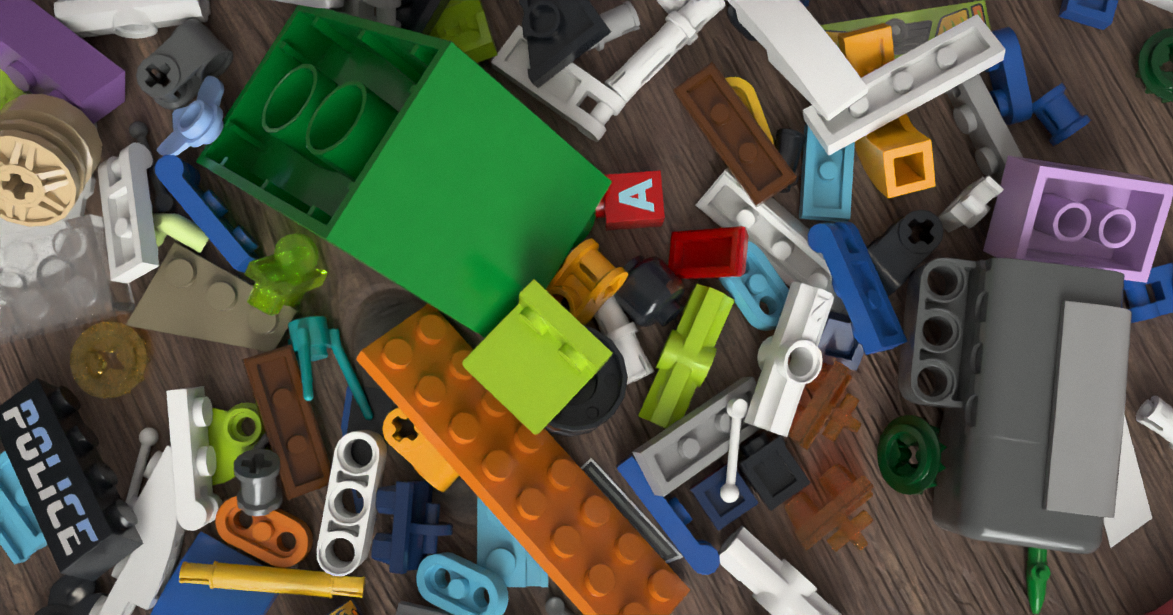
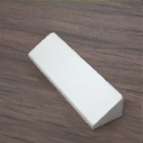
M728 168L725 169L698 201L696 206L721 228L746 227L749 235L748 241L754 243L762 250L780 278L789 287L792 282H800L828 291L834 296L830 311L848 315L842 299L838 297L833 289L832 275L822 253L815 252L808 244L809 229L772 197L756 208Z

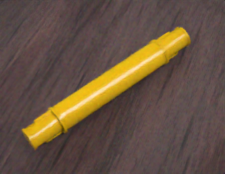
M184 561L179 575L180 583L209 585L210 589L222 588L329 597V599H332L333 595L363 598L365 588L364 576H333L325 571L220 563L218 561H214L213 564Z

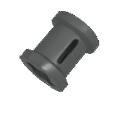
M252 449L243 452L234 461V475L240 480L241 489L237 494V506L247 515H267L278 509L283 502L282 489L276 483V476L281 470L280 458L276 453L267 449Z

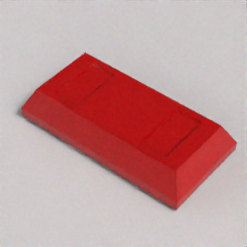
M737 226L672 232L668 267L680 279L741 277L746 271L749 238L746 227Z

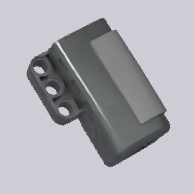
M937 258L913 271L907 286L903 332L908 342L901 345L898 387L902 396L911 403L944 408L939 442L948 447L941 452V463L947 469L939 472L936 476L938 486L934 487L932 519L938 527L979 541L1077 554H1090L1100 547L1104 517L1114 518L1125 415L1132 312L1122 308L1125 278L1123 273L1012 258H990L986 261ZM930 271L938 272L945 280L946 288L942 296L932 292L928 286L927 278ZM927 319L934 321L940 328L941 337L936 345L928 343L923 336L922 328ZM924 368L932 372L936 379L935 389L928 396L922 393L917 385L918 375Z

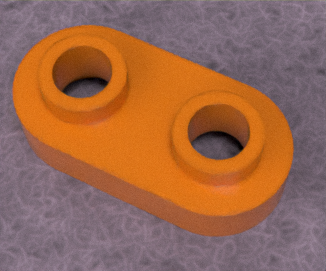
M237 496L226 500L217 511L215 524L220 537L225 542L278 568L291 567L303 561L311 551L313 536L309 526L300 518L280 508L264 516H252L253 521L249 528L242 526L239 517L243 510L237 506ZM285 532L292 533L296 539L293 549H287L282 544V536Z

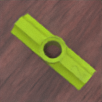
M698 283L695 285L684 307L676 330L672 329L655 368L658 371L639 411V417L666 429L685 416L696 387H701L717 352V348L714 346L735 301L734 299L711 287Z

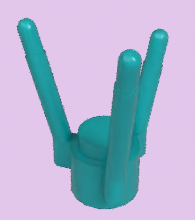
M324 316L305 317L288 323L290 339L287 341L288 345L292 344L301 372L304 399L311 401L314 397L311 361L327 358V349L331 348L364 418L372 420L373 412L343 349L339 329H328L327 318Z

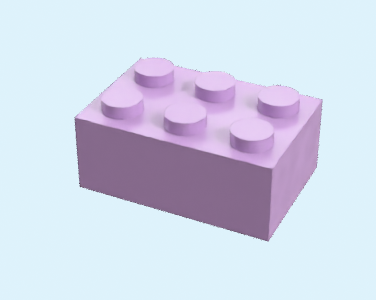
M1008 155L1000 184L1004 190L997 196L983 249L984 252L996 258L1022 259L1117 271L1125 275L1124 280L1147 283L1172 202V184L1136 174Z

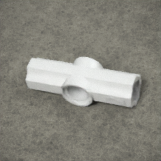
M58 0L54 3L55 19L81 38L116 34L120 37L133 39L147 38L156 35L158 28L178 26L189 19L208 22V16L211 14L209 0Z
M800 282L791 283L775 333L762 342L758 351L757 359L762 371L744 421L745 423L785 437L788 436L805 384L812 382L821 371L823 360L818 345L834 300L832 293ZM791 353V361L788 365V357Z
M742 525L721 545L718 551L720 564L738 581L746 585L753 592L752 597L771 615H842L830 603L828 604L816 593L817 588L788 561L785 559L781 561Z

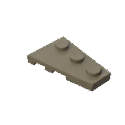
M174 242L127 321L126 326L261 351H271L283 347L290 335L288 323L299 319L302 312Z

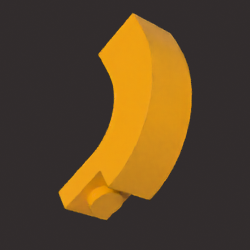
M881 23L838 34L839 49L861 78L895 60L892 29L888 24ZM907 113L855 141V150L866 174L874 186L887 198L936 186L932 141L913 126Z

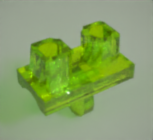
M301 233L289 234L279 240L273 255L250 261L244 275L256 282L247 300L248 304L270 316H274L280 313L283 305L290 307L300 305L305 292L322 286L328 273L322 269L313 270L319 258L318 248L314 241Z

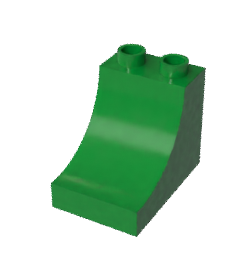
M303 5L296 7L223 119L224 126L221 134L214 142L206 145L196 161L237 188L319 236L484 338L519 304L520 292L533 279L545 290L547 289L571 248L581 243L590 233L595 222V209L612 183L609 178L452 41L326 8Z

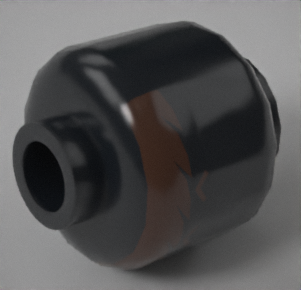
M639 255L623 267L628 272V277L614 294V297L636 324L648 327L659 322L664 327L681 313L684 307L679 301L684 295L685 284L663 260L657 256L644 259Z

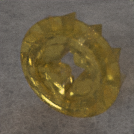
M102 322L89 327L77 338L71 351L70 368L74 380L85 392L99 398L112 399L131 394V390L138 383L145 380L144 372L146 365L151 361L147 356L145 348L147 341L141 338L133 330V327L118 322ZM118 348L117 359L122 362L121 365L125 368H110L106 372L104 369L107 366V362L102 359V355L97 353V351L114 353Z

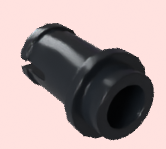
M778 129L774 146L795 174L806 137L792 129ZM798 176L795 182L784 188L779 193L790 192L791 186H795L797 184Z

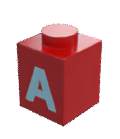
M661 170L605 175L612 183L596 207L595 212L596 218H605L606 231L661 227L663 225L665 215Z

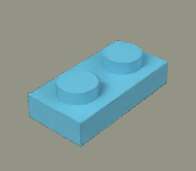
M806 124L804 128L806 140L803 145L799 219L835 222L848 221L851 216L855 142L828 156Z

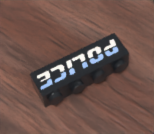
M36 378L0 405V440L60 573L95 581L144 544L135 527L138 519L132 508L122 501L115 487L118 484L116 474L109 465L102 461L96 448L99 445V440L95 433L84 424L78 412L81 408L78 398L65 386L56 387Z

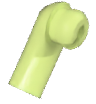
M152 213L157 246L162 245L168 235L201 253L209 238L196 223L176 213Z

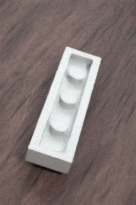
M978 14L862 77L861 79L868 87V93L829 121L813 105L803 109L804 121L829 156L1003 61L1006 49Z

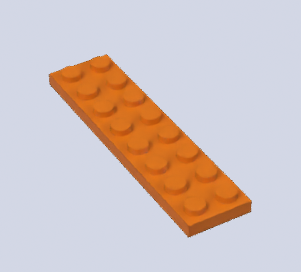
M429 304L425 305L360 351L356 358L359 364L583 615H670L690 591L689 587L548 431L543 429L539 434H533L463 367V360L473 351V348L436 308Z

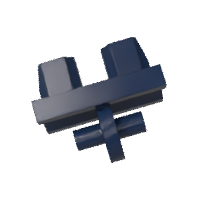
M426 480L396 481V485L379 487L377 489L376 509L378 513L394 515L392 532L376 533L372 542L371 557L374 560L389 564L390 573L405 574L410 570H418L420 563L427 557V554L437 553L438 536L453 534L452 523L439 521L441 504L432 502L433 486Z

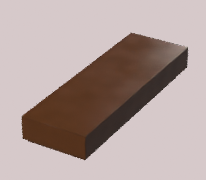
M713 61L673 89L674 95L756 208L796 181L797 176Z
M292 344L242 359L270 450L280 458L281 470L279 478L286 499L289 500L328 486L331 466L311 403L303 397L301 372Z

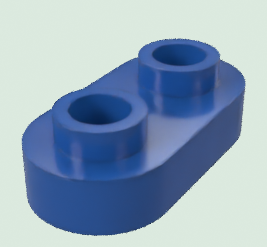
M1010 27L991 31L1006 50L1003 61L985 70V72L990 74L993 91L989 93L1006 125L1029 120L1032 116V100L1018 38Z

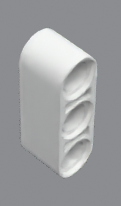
M358 430L344 435L338 441L334 451L317 545V561L320 567L326 573L333 576H345L353 572L366 560L370 551L377 513V489L382 485L387 457V445L384 438L372 430ZM357 439L367 441L372 448L373 456L367 465L357 464L351 456L352 444ZM347 488H353L361 493L364 499V506L360 513H351L344 508L342 496ZM336 538L347 539L353 544L355 549L353 561L345 562L335 555L333 545Z

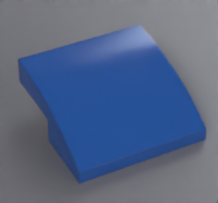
M200 531L168 581L150 615H266L279 593L222 588L210 589V586L205 584L180 583V569L184 561L202 564H213L214 561H218L220 563L262 566Z

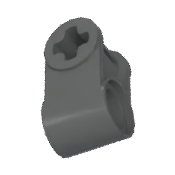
M189 19L179 25L158 49L141 62L136 73L137 83L142 91L153 97L155 102L164 109L176 110L183 108L198 95L201 84L207 76L218 78L229 68L233 60V52L200 20ZM156 69L159 73L155 76L151 71ZM169 79L171 82L166 87H163L162 83ZM178 91L180 93V96L177 97L173 93Z

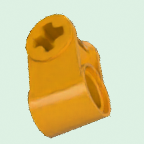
M592 238L580 243L568 255L562 268L553 277L546 289L560 304L563 297H565L569 302L570 313L582 325H586L591 321L592 317L606 300L619 290L628 277V272L623 267L616 268L598 251L599 244Z
M399 407L388 413L383 423L382 430L385 440L411 463L413 468L429 484L444 493L458 478V473L416 426H414V429L418 433L417 437L412 434L405 438L400 436L398 432L401 430L402 425L398 419L402 418L405 420L408 417Z

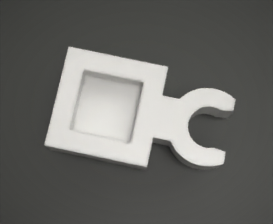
M989 175L970 184L938 216L943 228L948 232L963 225L969 229L972 228L991 209L987 203L1004 189Z

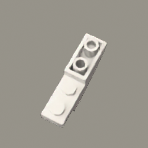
M170 445L166 446L164 452L158 450L152 456L143 474V477L148 479L139 497L133 495L127 502L137 516L138 523L135 527L144 544L115 565L112 577L116 578L117 581L108 597L102 595L97 600L89 615H131L136 605L149 610L155 606L173 575L186 529L180 526L176 517Z

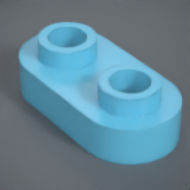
M748 241L745 273L741 277H718V279L753 327L763 331H771L777 327L789 289L762 250L754 243ZM760 301L768 306L769 314H765L759 306Z
M450 552L429 555L423 559L418 567L416 574L417 587L421 596L429 603L453 615L504 614L508 605V590L503 579L496 573ZM446 570H447V571L449 572V574H450V583H449V584L447 583V581H446V579H445ZM485 588L489 594V604L484 598Z

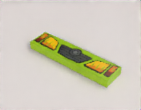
M985 0L820 25L839 48L838 34L881 23L888 24L892 29L895 59L976 14L990 29Z

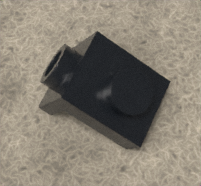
M762 432L740 447L744 455L738 458L737 465L767 509L772 511L811 482L786 448L785 444L787 442L783 436L773 434L768 437L765 432Z

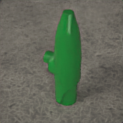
M1028 547L1026 567L1027 597L1032 613L1039 614L1046 595L1047 580L1051 573L1047 562V550Z

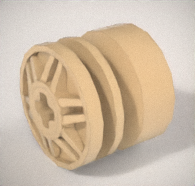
M45 94L20 95L3 106L0 110V218L8 222L32 227L51 225L68 215L77 202L79 195L84 190L85 184L101 161V139L96 126L83 111L64 99Z

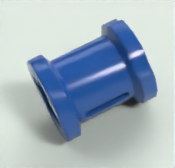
M1063 83L1032 103V114L1037 116L1050 133L1051 138L1049 142L1053 147L1092 121L1088 115L1081 116L1064 94L1066 87Z

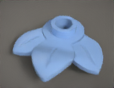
M207 76L198 91L197 100L186 107L173 111L174 132L157 148L159 154L162 156L169 154L177 156L190 146L199 147L203 144L207 145L218 138L224 126L222 121L223 110L219 107L224 94V85L218 78Z

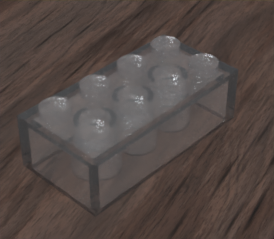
M88 214L51 225L0 236V345L130 313L135 310L136 307L130 283L111 281L103 217Z

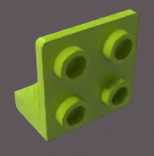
M533 279L520 292L519 304L463 360L462 364L525 427L537 435L604 366L613 353Z

